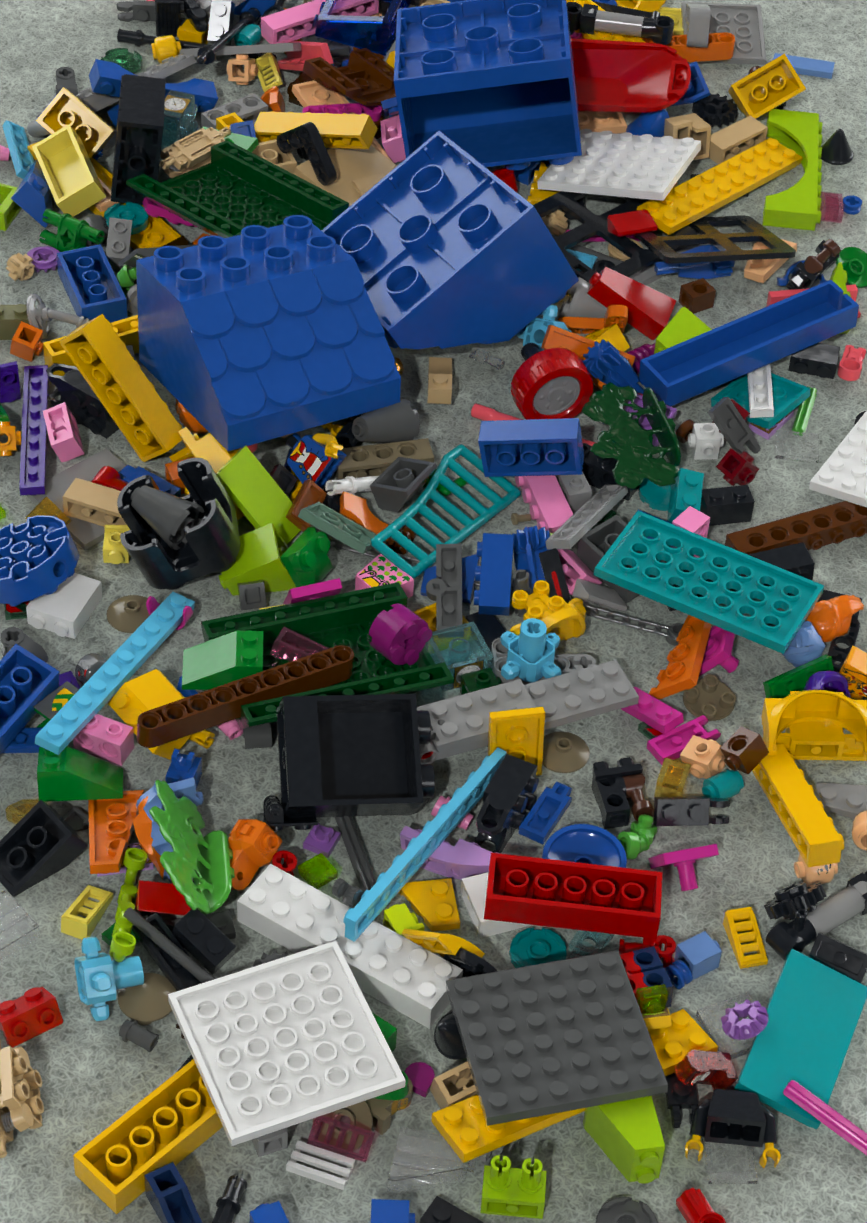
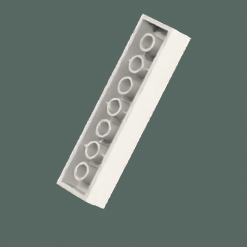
M272 864L263 871L238 899L237 921L294 953L337 941L361 991L429 1029L450 1004L446 990V980L462 978L463 969L374 920L355 942L346 938L345 923L343 921L350 907Z

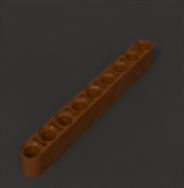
M335 646L145 711L138 716L137 741L145 748L157 747L240 718L241 705L325 688L345 681L352 676L354 652L348 646Z

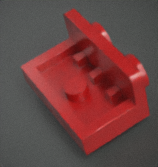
M43 986L29 989L23 996L15 1000L0 1003V1029L4 1033L8 1046L12 1048L63 1023L56 997Z

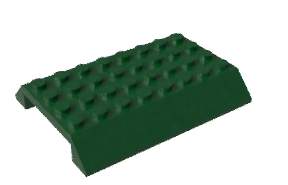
M228 140L211 146V163L162 183L145 174L126 181V185L155 205L168 210L170 213L179 216L211 235L223 238L241 235V230L250 225H260L266 228L282 225L284 219L292 215L307 216L316 227L323 230L349 207V203Z
M399 582L201 621L204 642L234 631H263V671L339 645L348 646L353 650L352 676L349 679L325 688L287 696L409 694L454 683V678L445 662L435 664L426 646L419 653V658L413 665H408L407 663L395 665L371 647L369 642H372V637L369 636V630L378 614L383 610L388 612L393 609L391 605L397 603L407 607L408 597ZM283 696L241 705V717L236 719L240 729L277 722L276 710Z

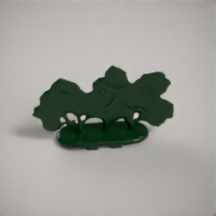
M611 382L603 385L601 391L593 392L589 402L585 403L582 412L594 421L607 424L609 429L608 431L600 432L597 437L598 443H594L589 451L603 459L614 458L617 460L615 468L612 470L615 482L620 486H626L631 489H635L640 485L644 478L658 486L675 484L674 478L678 476L679 469L677 466L681 462V452L677 436L674 432L676 424L672 418L667 419L665 415L667 407L664 401H658L653 390L648 387L643 392L642 408L634 403V400L637 398V392L634 388L630 386L617 387ZM625 400H630L631 403H625ZM623 406L634 407L633 410H638V412H627L623 409ZM632 415H637V418L632 419ZM641 415H646L652 429L645 430L639 425L638 421ZM653 434L656 435L661 447L652 444ZM659 453L658 458L652 457V455Z

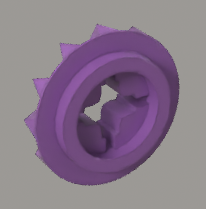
M40 246L31 249L27 253L33 259L31 263L35 265L34 269L36 272L41 270L47 272L48 269L55 271L58 266L57 253L59 251L53 247Z
M748 999L743 1004L735 1002L734 1008H726L725 1015L721 1017L722 1028L725 1034L737 1040L749 1039L760 1034L767 1026L769 1019L766 1008L762 1007L759 1001L751 1003Z

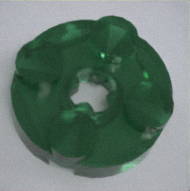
M115 48L107 51L104 58L101 57V60L117 63L133 74L141 72L142 57L136 51L133 54L128 52L127 48Z

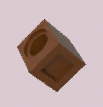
M704 278L683 284L680 288L679 303L693 314L712 308L714 306L716 290Z
M742 726L720 747L725 757V764L733 771L739 770L746 774H749L769 753L760 734Z

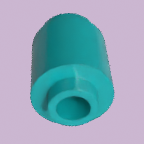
M256 24L246 25L234 37L235 45H256L262 38L261 28Z
M726 769L705 779L702 793L708 798L729 799L739 794L740 790L744 787V781L738 771Z

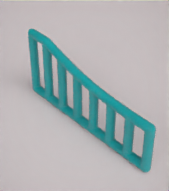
M459 444L443 456L433 477L417 500L401 516L371 539L373 548L413 579L436 562V544H460L521 495V491L506 478L489 477L508 492L503 498L455 461L456 458L462 456L484 473L482 459L463 444ZM447 468H450L494 505L488 509L445 475ZM439 483L479 514V516L472 520L437 492L436 488ZM429 499L433 500L465 527L458 532L425 504ZM419 512L450 537V539L445 543L441 542L415 521L413 517ZM406 525L435 550L428 555L398 530ZM391 537L420 562L414 567L411 566L383 542Z

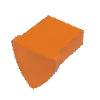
M277 86L268 89L260 98L268 107H271L272 111L285 112V102Z

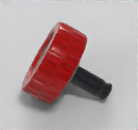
M535 343L524 345L521 349V355L525 362L517 369L511 382V395L526 420L576 417L582 411L585 403L589 402V398L593 393V379L583 361L576 353L568 349L551 348L541 351Z

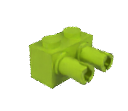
M496 1155L491 1160V1166L484 1165L480 1213L543 1219L547 1171L542 1170L543 1166L540 1160L534 1158V1164H531V1158H527L523 1161L522 1169L510 1168L511 1161L507 1156H503V1160L499 1161L500 1155Z

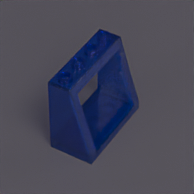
M326 0V2H322L320 14H316L313 21V26L316 27L315 36L359 49L367 48L373 53L386 56L396 36L397 9L409 8L411 0H382L391 3L385 16L330 15L337 0Z

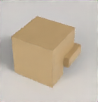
M695 113L665 119L664 136H672L674 139L689 137L701 141V150L693 160L709 158L711 126Z

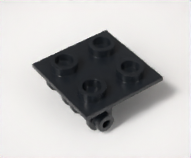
M269 795L264 799V813L258 814L259 820L267 823L274 831L283 830V826H294L296 830H309L311 825H318L316 817L284 818L283 807L279 798L275 795Z

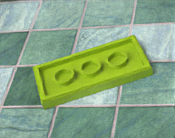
M247 446L242 447L216 473L232 501L255 529L272 523L286 545L301 531L286 518L293 504L292 501Z

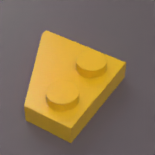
M451 878L407 882L398 892L409 901L411 908L417 915L423 918L424 923L432 932L460 929V919Z

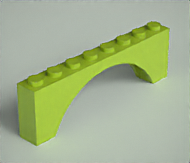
M772 109L768 112L766 137L778 140L779 143L802 156L801 165L804 175L789 189L765 197L762 225L815 231L816 223L820 224L822 122H819V113Z

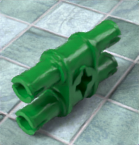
M46 209L43 213V216H45L42 218L43 222L56 226L58 230L57 234L43 230L40 234L42 238L39 241L42 244L44 243L57 249L59 252L86 247L87 240L97 245L101 244L104 240V237L99 236H104V231L89 226L85 220H78L68 213L60 214L51 209Z

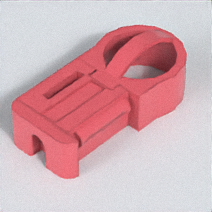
M846 345L842 359L839 362L837 375L846 381L858 380L866 349L861 347L857 349L852 345Z

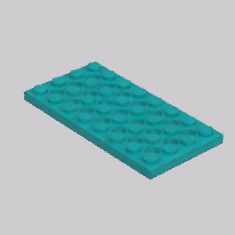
M641 511L636 512L594 569V576L782 654L787 650L824 590V585ZM700 594V595H703L704 597H698V596H695V595ZM720 604H725V605H727V607H722V606H719V605H720ZM746 613V614H749V615H751V616H750V617H747V616H744L743 614ZM768 623H771V624H773V625H775V626L772 627V626H768L767 624H768Z

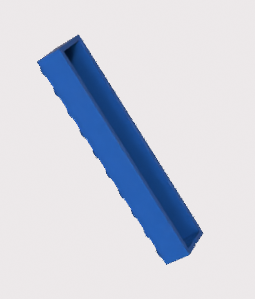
M832 280L826 281L640 360L639 382L645 388H651L658 401H664L665 405L673 406L856 327L859 305L849 295H843L844 291Z

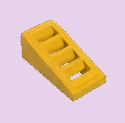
M752 907L727 910L724 915L723 925L740 969L768 964ZM742 931H749V932H746V933H740V934L737 933V932H742ZM753 941V943L741 945V943ZM757 951V954L744 956L743 954L747 952Z

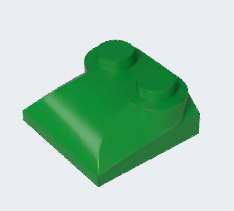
M308 527L280 557L296 588L320 583L333 569L328 555L330 549L329 538L326 533L318 532L315 527Z

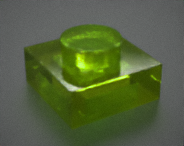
M322 853L298 865V873L310 886L316 889L338 877V871Z
M665 984L637 988L635 997L641 1013L651 1014L665 1010L669 993Z

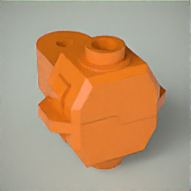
M239 819L231 830L228 837V845L233 852L230 866L234 869L235 875L232 879L231 890L245 889L250 884L259 867L270 864L273 855L282 844V839L267 823L257 819Z

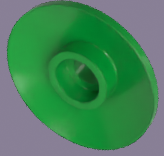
M857 247L844 248L839 253L840 256L836 260V266L842 262L843 270L847 272V283L849 285L856 284L857 288L867 287V253Z

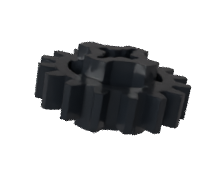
M717 93L693 102L692 112L710 124L711 127L717 125L720 128L722 124L729 126V122L734 123L735 118H737L738 109L737 104L733 103V99L727 100L726 95L720 97Z
M800 881L774 893L776 896L773 898L774 900L768 901L764 907L770 919H778L783 916L785 919L794 920L798 909H804L807 913L812 912L816 909L815 905L818 904L817 902L824 900V897L827 896L820 882L807 885L805 882L801 883Z

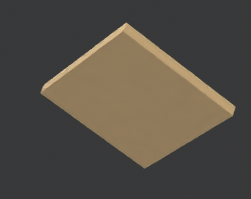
M370 145L369 149L330 148L327 152L337 174L334 182L322 185L318 181L309 160L296 166L294 173L346 202H355L361 195L352 185V180L379 173H384L386 176L397 165L372 145Z

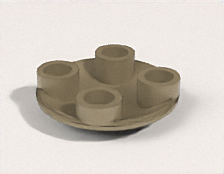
M712 674L698 679L696 686L683 692V703L686 709L696 717L704 715L708 721L721 720L727 717L735 706L736 695L727 685L720 682Z
M144 973L143 985L119 990L118 1004L121 1011L127 1017L136 1020L140 1025H149L166 1017L172 1011L168 1002V994L176 992V989L166 977L156 973Z

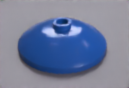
M575 824L559 829L549 837L542 854L543 859L626 868L627 864L626 852L620 841L607 830L589 824Z

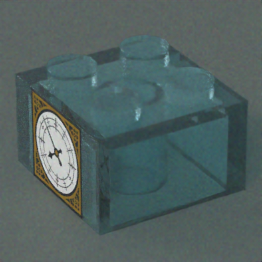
M170 90L167 94L164 104V127L161 149L172 145L183 136H188L197 131L195 95Z
M474 621L434 631L431 639L425 644L435 664L445 662L454 678V683L441 687L443 692L459 688L462 674L490 667L493 671L494 657Z

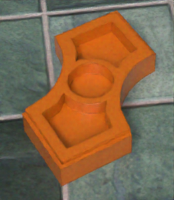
M343 491L340 496V514L375 534L388 527L387 523L379 520L370 511L366 499Z

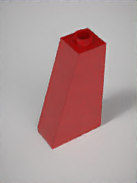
M605 267L600 273L595 272L588 282L591 286L587 294L606 308L611 305L627 306V323L651 340H654L667 326L676 304V300L608 267Z

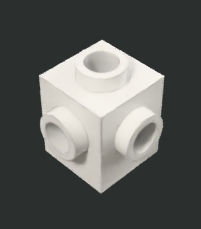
M694 423L692 433L688 434V446L692 448L694 460L718 459L719 448L724 445L723 434L719 433L715 423Z

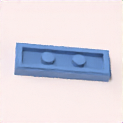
M775 53L773 60L783 54ZM786 55L797 74L832 79L835 62Z

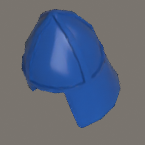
M666 109L655 112H642L637 119L627 126L626 132L639 136L651 134L653 137H663L665 119L670 118Z

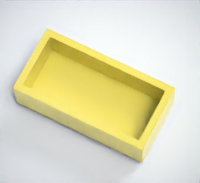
M70 124L32 146L56 205L64 214L68 213L74 217L106 197L84 144Z

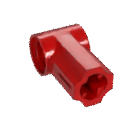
M690 1188L685 1190L676 1199V1206L687 1223H726L720 1214L714 1212L700 1189Z

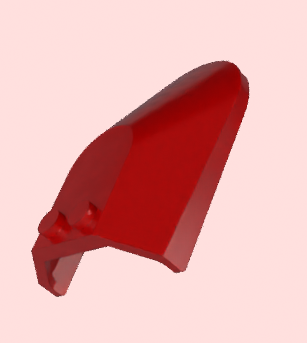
M571 38L578 111L655 112L675 104L684 96L689 88L691 81L690 66L688 61L677 54V50L657 43Z

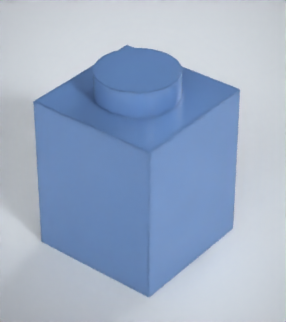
M704 931L677 944L674 960L683 961L691 970L692 980L719 967L722 951L718 942L714 939L712 940Z

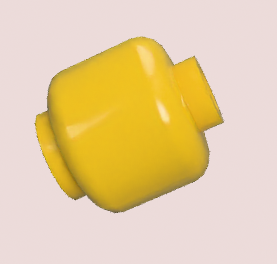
M173 35L156 37L154 43H151L154 60H158L159 63H162V60L168 57H175L180 54V41H176Z

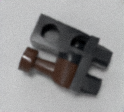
M830 238L827 241L823 240L815 250L818 253L816 256H808L804 263L800 262L796 265L789 280L790 282L786 287L789 290L811 288L813 283L839 258L841 249L838 244Z
M630 757L621 758L617 761V767L609 768L604 761L593 764L591 788L602 815L604 829L628 826L630 806L627 799H631L634 803L631 810L636 821H638L641 814L654 816L653 805L650 801L645 800L643 794L645 777L642 774L641 764H634Z

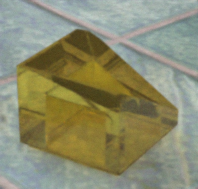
M22 799L9 805L5 809L7 820L17 824L39 800Z

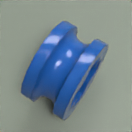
M854 195L846 196L843 199L842 210L847 214H858L861 211L862 200Z
M676 960L672 965L665 968L672 985L676 989L680 990L693 979L691 970L681 960Z

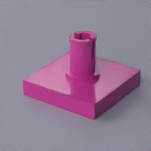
M340 578L292 588L289 590L283 605L339 594L342 589Z
M717 626L711 628L699 676L718 664L728 673L733 672L738 667L739 660L731 655L735 637L734 633Z
M717 844L663 853L648 859L651 869L671 865L677 867L681 891H688L698 888L694 863L717 856L719 853Z

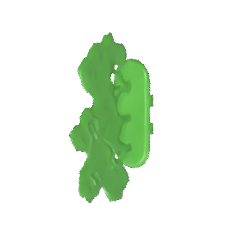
M156 780L157 796L165 811L154 806L149 810V813L159 825L163 838L173 848V852H163L160 857V863L170 876L176 890L184 896L186 904L192 910L198 908L204 915L210 914L221 907L231 892L232 879L235 877L234 869L230 866L233 852L229 848L227 834L217 830L203 837L200 829L205 828V822L197 806L186 796L178 800L167 782Z

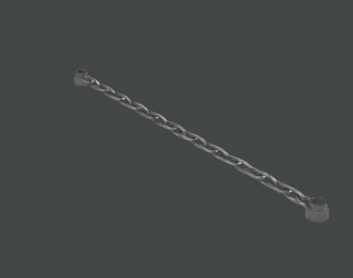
M327 534L330 546L361 554L346 544L344 546L336 544L339 540ZM374 548L372 549L375 551L374 554L366 552L363 555L376 558L381 553ZM397 553L413 567L415 565H412V561L420 562L417 558ZM475 582V586L480 587V583ZM583 603L585 608L592 609L591 612L586 611L587 616L667 637L666 641L673 646L679 644L676 638L683 626L681 624L667 626ZM598 611L607 613L606 617L598 615ZM614 616L622 617L623 619L622 621L613 618ZM630 620L637 621L638 625L629 622ZM646 624L655 627L654 629L646 628L645 626ZM661 628L667 629V633L661 632Z

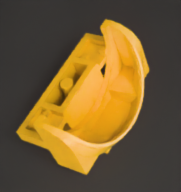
M185 427L178 431L186 447L169 458L172 462L191 457L203 458L209 462L214 472L217 473L240 448L227 451L210 433L199 438L196 433L192 435L188 428ZM234 503L238 520L245 515Z
M827 690L790 691L789 696L785 698L764 699L761 719L764 732L763 741L769 751L767 755L777 756L776 745L784 744L788 752L793 754L795 760L867 761V700H853L845 696L843 692ZM843 728L850 731L852 734H844Z

